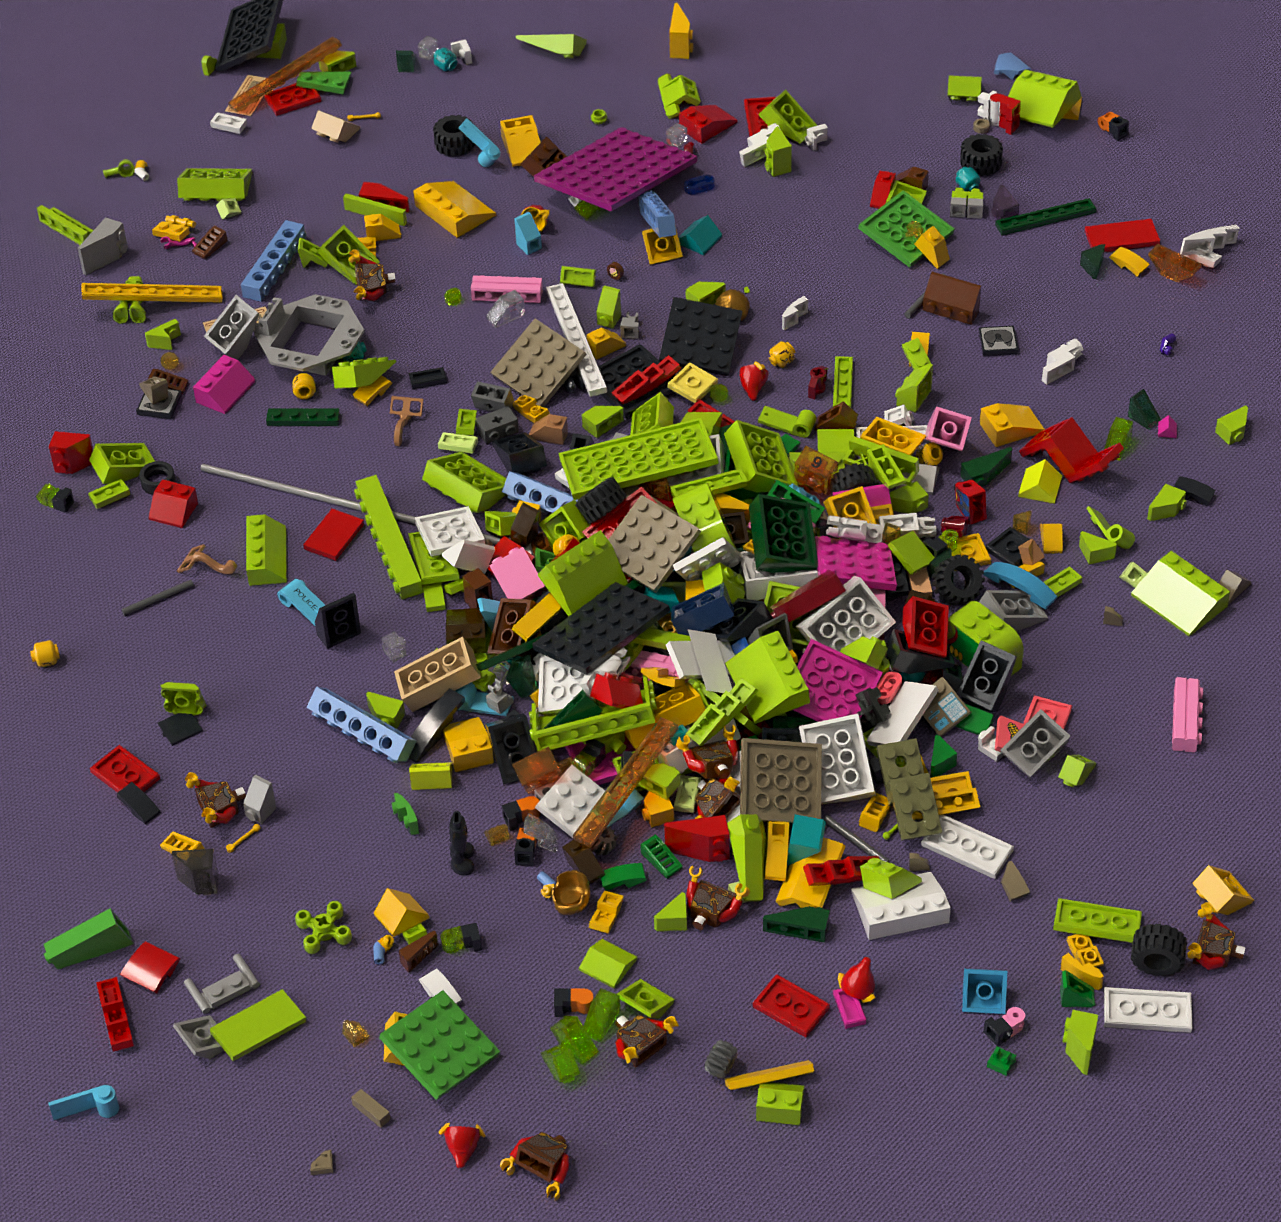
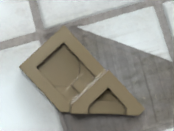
M1009 861L1000 883L1009 901H1013L1028 895L1030 890L1017 867L1012 861Z

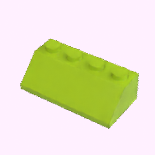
M661 392L632 413L630 435L673 425L674 406Z
M265 514L246 516V571L249 586L287 583L286 526Z

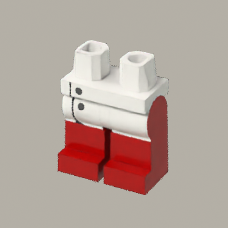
M992 91L990 94L982 92L978 96V102L984 105L979 107L977 115L988 120L990 125L1006 129L1005 133L1012 135L1020 126L1019 113L1021 101L999 94L996 91Z

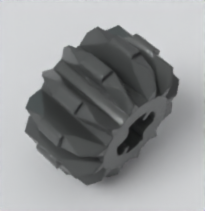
M595 821L585 828L582 840L586 842L592 852H595L596 856L601 854L604 856L615 848L618 837L614 835L615 830H611L610 826L607 828L602 822Z
M717 1041L707 1056L705 1070L714 1077L724 1078L735 1062L737 1048L729 1042Z

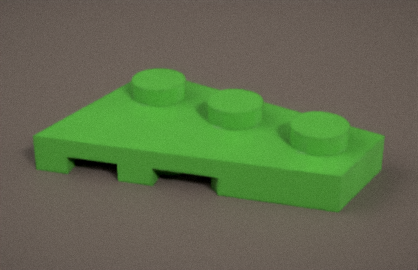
M300 72L296 86L344 94L351 78V72Z

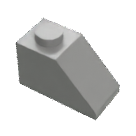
M258 775L253 777L243 803L245 815L249 820L263 824L276 809L272 783Z

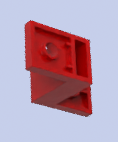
M1070 417L1040 431L1019 450V453L1024 457L1029 454L1033 456L1040 450H1046L1069 483L1076 480L1080 482L1087 475L1091 477L1098 471L1100 473L1105 471L1109 467L1108 464L1120 457L1119 453L1124 447L1121 443L1097 452L1073 417Z

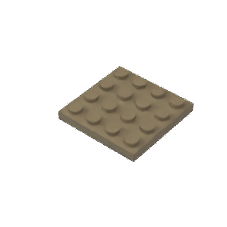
M535 318L490 373L520 395L535 398L537 406L544 407L587 354Z
M641 495L608 540L614 548L623 573L657 593L674 570L673 564L683 558L701 533V530Z
M750 738L741 739L740 814H757L763 822L781 821L789 822L790 824H793L795 814L821 819L822 744Z

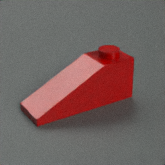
M363 182L359 197L405 209L406 213H409L408 197L380 183Z

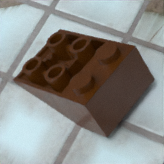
M546 137L520 165L534 177L537 173L563 160L567 156Z

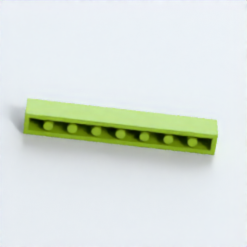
M377 475L355 481L357 489H354L356 499L361 500L359 505L362 513L366 512L365 520L367 525L372 527L370 529L372 538L378 541L376 546L378 552L383 553L381 558L384 566L388 565L387 573L390 580H394L393 587L395 593H399L402 600L423 593L420 576Z

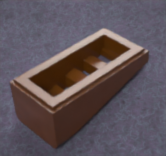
M214 225L192 249V253L206 259L228 241L226 231Z
M154 368L148 379L154 376L166 379L168 389L181 390L182 394L189 383L188 379Z
M435 930L399 950L400 963L408 973L438 946Z

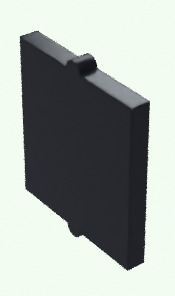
M177 713L158 722V726L163 732V737H166L172 746L203 732L197 717L194 718L192 714Z

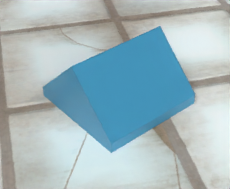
M964 968L962 1012L1006 1014L1008 971Z

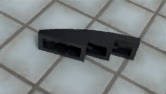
M449 688L436 702L411 736V738L416 740V743L409 756L410 760L418 763L442 738L441 732L454 720L453 714L465 703L464 696Z

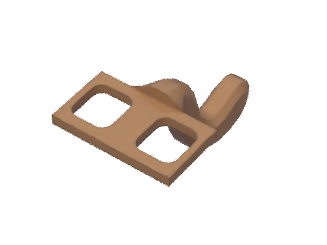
M391 397L389 414L399 415L401 418L395 426V446H401L403 428L407 425L410 418L413 416L422 417L424 399ZM394 400L403 401L402 411H393ZM411 402L421 403L419 413L410 412Z
M203 544L192 548L177 570L178 573L189 570L195 562L202 561L219 573L232 574L236 571L237 564L233 560L227 561L224 565L218 563L202 552L205 548Z

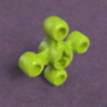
M331 901L327 905V913L319 914L315 918L307 910H300L296 913L295 921L300 929L311 928L313 930V934L306 936L303 941L304 949L307 953H317L320 950V942L330 940L332 937L340 945H347L351 942L352 933L350 928L344 925L339 927L334 925V921L340 919L344 914L343 906L339 901Z

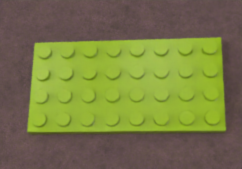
M702 418L558 453L573 500L580 499L598 484L611 477H614L621 488L719 464Z

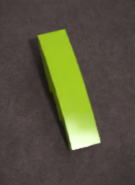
M741 678L730 692L727 690L724 692L715 705L711 703L687 731L686 735L699 746H702L723 729L748 704L758 690Z

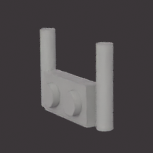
M240 954L233 956V960L240 970L202 989L203 993L199 992L192 979L188 978L184 981L186 988L203 1014H207L211 1009L228 1002L252 988L259 987L260 983Z

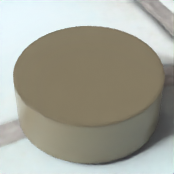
M983 118L974 121L973 129L980 134L987 133L990 130V122Z

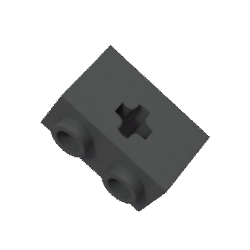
M478 381L471 394L475 408L492 412L507 406L511 409L514 402L510 388Z
M509 406L476 418L477 432L485 444L519 432L518 419Z

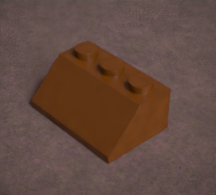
M931 272L923 297V311L972 325L980 309L981 285Z
M501 598L487 653L496 656L526 642L512 630V627L538 603L527 599ZM538 632L535 633L529 640L537 637ZM534 648L509 660L531 662Z

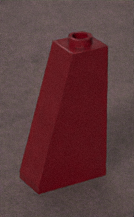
M827 570L770 606L773 611L770 614L774 619L786 613L789 623L844 593L846 589L834 572Z

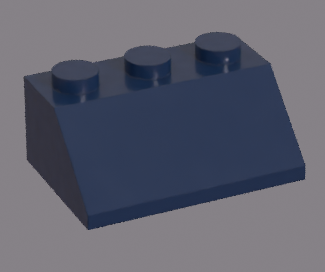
M724 583L683 601L671 609V622L677 633L689 636L688 630L709 631L716 624L728 622L734 616V607Z

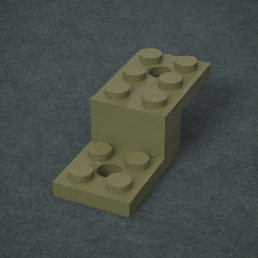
M917 738L877 745L876 749L889 806H894L901 841L941 834L942 828L930 774H924ZM898 757L904 758L906 761L905 767H898L895 759ZM913 812H920L923 820L915 822L912 818Z

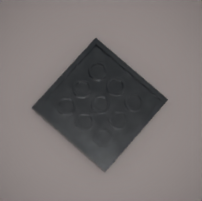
M673 297L659 361L661 362L669 355L682 367H685L690 362L704 371L728 376L743 311Z
M641 344L598 366L607 387V393L600 395L612 406L623 407V416L625 418L632 416V413L659 392L665 397L675 392L668 388V382L676 376L674 374L653 390L625 404H622L612 395L611 392L637 370L642 373L653 362L656 365L660 363Z

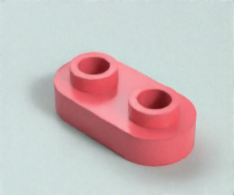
M887 672L876 687L881 693V697L877 699L879 704L892 702L902 687V676L898 672Z

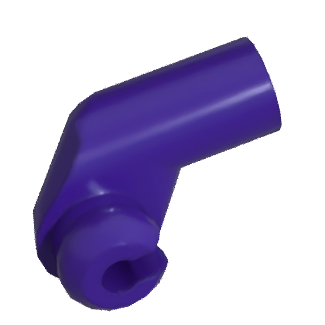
M1171 333L1162 338L1160 346L1162 354L1168 356L1172 353L1171 350L1173 348L1169 345L1176 341L1174 334Z

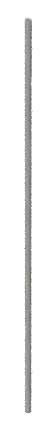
M206 464L201 465V471L361 511L358 502ZM392 511L395 520L415 524L414 516ZM483 534L485 540L490 539L491 542L495 545L501 539L498 537Z

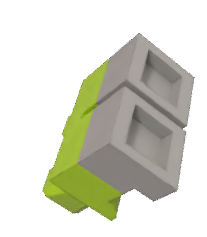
M956 188L955 191H952L950 217L965 218L966 206H968L967 218L982 219L983 192L975 188L971 192L964 191L963 188Z

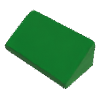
M965 704L971 711V714L956 725L958 728L980 735L983 730L986 731L992 726L994 716L991 713Z

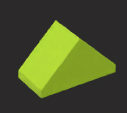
M1084 531L1080 533L1079 547L1089 565L1115 558L1117 543Z
M681 892L654 916V929L656 931L687 930L686 894L684 892Z

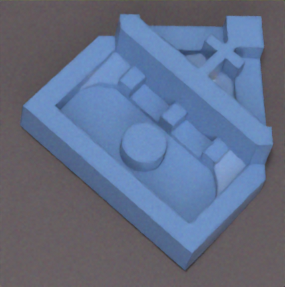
M1010 52L998 56L994 73L998 75L999 73H1004L1013 80L1015 74L1020 75L1024 70H1031V68Z

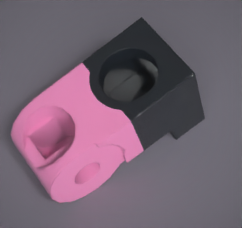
M1012 1007L1007 1011L1006 1015L997 1020H994L992 1017L988 1018L984 1023V1034L998 1047L1023 1029L1025 1012L1021 1008Z

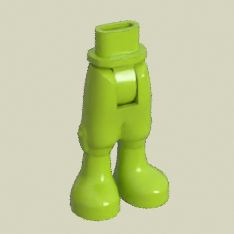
M130 276L125 284H143L140 276ZM119 300L120 304L113 311V319L121 324L128 320L129 313L131 320L135 323H142L146 319V312L141 307L143 301ZM131 304V307H130V310H129V313H128V305Z

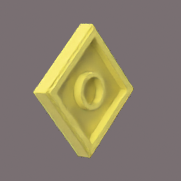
M689 362L668 382V388L696 403L718 383V378Z

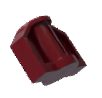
M819 366L811 369L808 398L815 400L818 394L825 391L828 367Z
M944 517L941 522L942 534L946 537L962 538L967 533L969 517Z

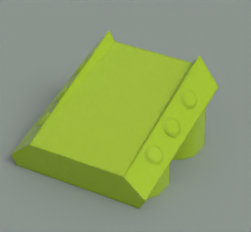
M166 682L160 685L162 688L161 695L165 698L164 709L167 712L173 714L185 713L195 716L201 714L207 706L199 687L195 684Z

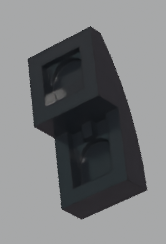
M1181 476L1178 477L1173 486L1186 492V500L1191 496L1205 506L1210 503L1216 491L1204 483Z
M133 782L116 793L117 798L128 806L132 814L145 825L161 813L155 803Z

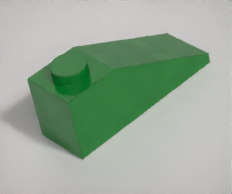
M776 480L767 495L809 503L814 524L817 523L825 510V507L779 480Z

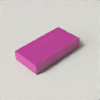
M842 989L833 990V996L845 1029L865 1025L866 1018L859 999L847 995Z

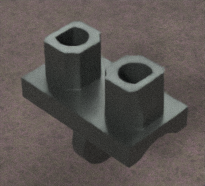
M870 687L855 694L859 701L858 705L861 708L857 712L859 716L864 714L872 726L887 720L886 716L891 711L886 704L880 706L877 699L881 697V693L877 687L873 689Z

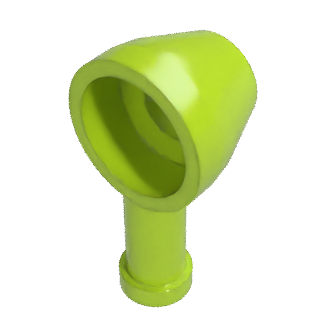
M123 159L118 167L105 169L103 173L105 178L115 174L130 177L134 174L135 167L129 159Z

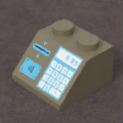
M943 677L933 684L939 691L923 714L924 718L941 737L971 714L968 707Z

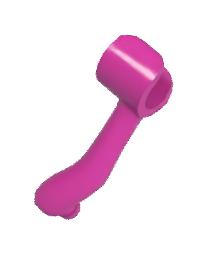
M167 236L161 238V243L168 242V244L164 245L165 249H169L171 246H184L190 243L194 247L197 245L194 237L181 241H171Z

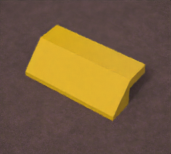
M969 771L930 778L938 815L980 808L977 790L972 788ZM913 812L912 814L913 820L923 818L920 812Z
M823 837L821 852L789 865L786 880L783 881L775 902L779 906L797 903L800 908H822L831 885L809 886L803 866L808 863L841 860L846 846L843 843Z

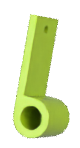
M764 406L758 423L805 438L810 435L817 417L810 410H802L797 417Z
M1090 506L1086 508L1091 515L1090 518L1093 523L1100 527L1109 541L1117 543V546L1122 549H1128L1134 544L1135 536L1131 531L1118 524L1110 526L1099 511Z

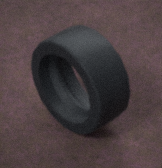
M164 461L150 462L140 470L141 486L146 493L153 495L161 482L148 481L153 475L164 474L167 476L164 480L176 482L173 467L169 463Z

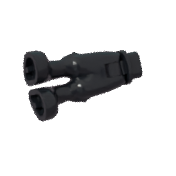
M455 811L449 823V840L451 842L449 847L450 866L455 873L465 876L471 874L475 868L474 862L469 859L474 855V846L467 842L468 832L464 817L459 811Z

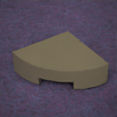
M1105 606L1103 624L1122 626V615L1115 612L1114 608Z
M909 853V871L930 870L928 859L920 857L917 853Z
M332 1150L322 1152L312 1162L310 1168L311 1175L333 1173Z

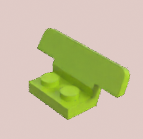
M668 73L658 79L664 109L669 119L679 116V104L683 101L698 106L701 102L694 81L682 75L672 79Z

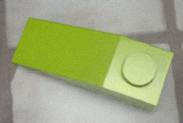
M884 444L867 450L869 467L883 485L890 489L906 483L904 476Z

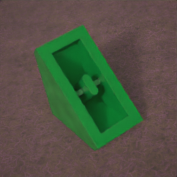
M935 735L930 778L940 776L955 767L957 763V752L940 735Z
M1067 970L1062 971L1060 985L1061 1007L1095 1006L1094 988Z

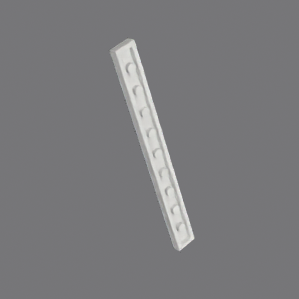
M563 283L546 287L547 294L565 338L587 354L577 367L589 396L607 393V387Z

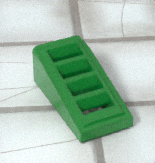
M657 835L650 837L640 845L641 854L666 879L683 868L682 864ZM670 863L673 864V865H671L670 867H668L667 869L665 868V866H667L668 864H670Z

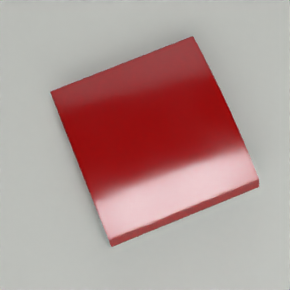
M145 941L131 956L120 975L157 994L167 976L171 977L180 958Z

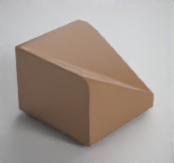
M1033 539L1018 547L1023 564L1034 565L1045 558L1043 552Z

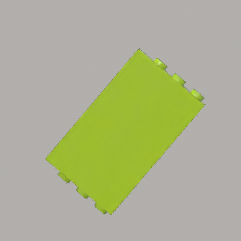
M643 675L644 689L640 690L643 704L624 709L606 704L600 706L603 710L600 715L546 729L543 728L558 713L539 716L536 703H532V711L529 712L530 735L532 741H535L538 753L655 723L654 710L657 709L653 681H648V677Z

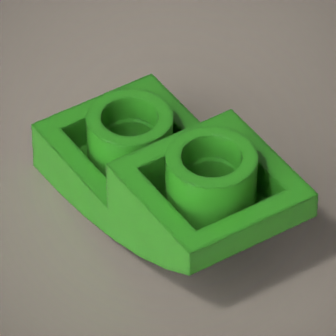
M394 793L395 802H391L393 813L398 814L399 821H404L405 828L410 829L411 835L419 834L417 818L412 807L399 793Z

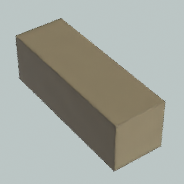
M362 1089L351 1097L352 1105L380 1128L391 1120L390 1112Z

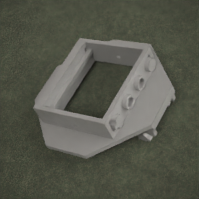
M317 294L283 305L282 299L274 297L272 302L275 304L268 303L267 311L258 320L259 323H256L254 329L255 337L268 358L269 364L325 376L337 359L352 353L365 332L346 300ZM300 322L335 328V331L318 356L283 349Z

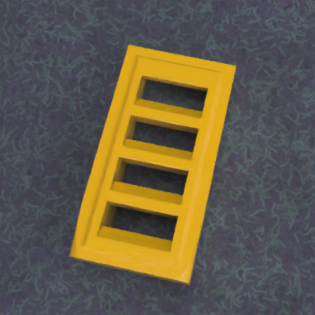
M876 793V796L871 797L860 815V827L874 832L878 831L891 807L886 796Z
M174 831L160 845L162 849L193 866L206 854V850L201 842Z

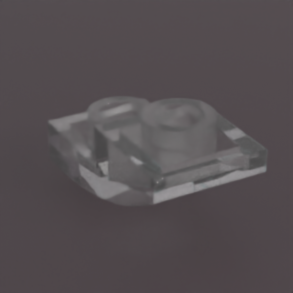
M528 814L525 817L524 833L538 839V846L556 853L558 849V834L547 823Z

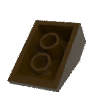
M480 608L446 611V644L463 637L473 649L474 654L486 653V623Z

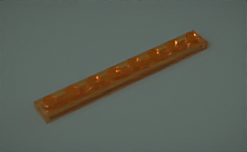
M331 37L229 101L230 108L236 112L245 110L251 103L257 102L262 96L270 94L273 89L284 85L289 79L297 77L303 70L311 68L313 64L322 61L330 53L336 52L342 46L340 40Z
M662 717L659 718L575 831L573 840L589 848L593 846L678 731V724Z

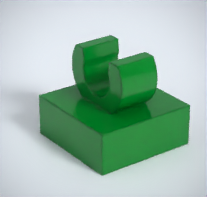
M996 1047L987 1062V1067L1007 1076L1016 1061L1017 1055Z

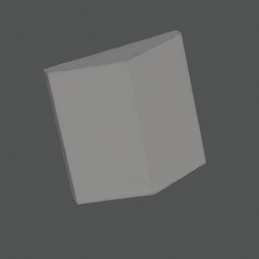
M210 1015L174 1023V1029L195 1056L211 1059L224 1051L210 1033V1028L217 1025Z

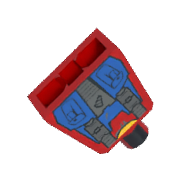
M973 480L957 482L954 485L956 506L962 515L969 517L970 525L986 520L985 489Z

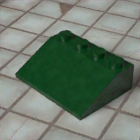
M758 494L749 505L756 570L780 573L817 569L818 561L810 504Z

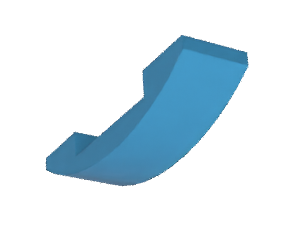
M994 562L984 571L983 575L997 583L1004 580L1031 595L1030 601L1044 609H1047L1057 599L1056 594L1044 582L1015 565Z

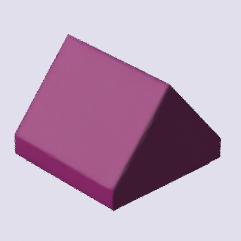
M1169 415L1158 422V437H1177V423Z

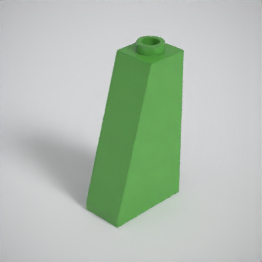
M110 908L44 943L46 950L44 957L49 964L52 963L57 969H61L128 947L133 944L127 926Z

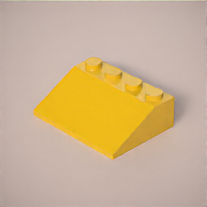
M454 181L425 183L413 190L415 206L456 238L496 216V212Z

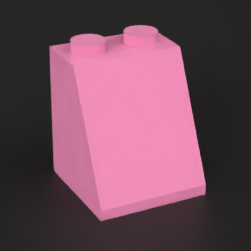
M936 406L928 422L925 432L926 438L924 440L962 451L972 417Z
M516 547L508 552L509 555L503 558L502 556L497 557L489 565L506 598L532 600L542 595L541 593L544 590L547 591L545 585L537 576L538 572L523 547L520 549Z

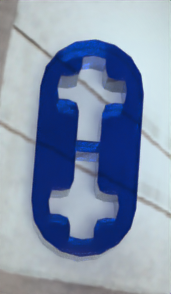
M712 175L691 178L684 183V191L688 195L710 191L715 187V179Z

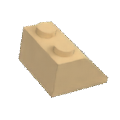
M318 110L311 129L317 131V135L324 138L326 135L330 136L329 140L339 143V140L343 142L348 141L360 129V126Z

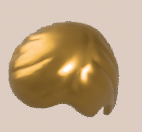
M735 289L723 292L717 298L715 304L717 306L742 310L741 321L747 317L750 303L745 294Z
M571 870L557 876L556 885L552 888V900L555 904V909L560 914L573 915L579 913L589 903L591 895L588 878L582 872Z

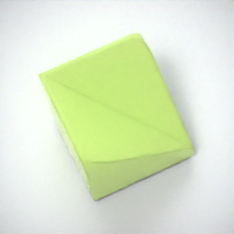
M235 198L222 199L216 205L222 219L241 214Z
M1130 562L1119 578L1136 588L1147 575V572L1136 563Z

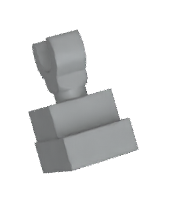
M627 312L626 317L622 318L620 325L621 338H639L637 312L635 316H629V312Z
M495 679L496 684L494 687L488 685V690L491 692L486 695L487 705L492 710L501 714L514 701L512 696L502 691L503 683Z

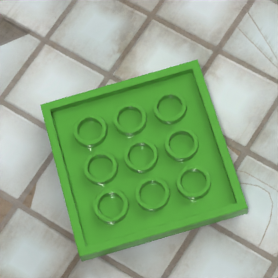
M904 190L861 222L858 227L859 230L908 267H911L925 256L914 244L929 228L934 226L945 239L954 233L952 226Z
M444 990L383 1031L379 1036L380 1040L436 1100L496 1058L500 1053V1050Z

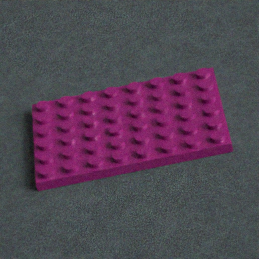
M620 127L534 175V181L612 212L695 164L697 156L688 151L667 145L664 142L653 140L651 137H645L637 132Z

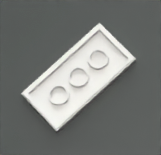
M669 641L666 647L679 679H702L692 642ZM718 641L724 663H726L735 655L729 642ZM726 667L729 678H732Z
M905 681L888 707L891 712L886 716L887 720L875 726L866 740L870 746H877L907 740L939 691L935 685Z
M939 815L942 833L924 837L921 846L995 879L1013 852L1014 846L948 816Z
M1105 987L1104 1027L1191 1033V993Z

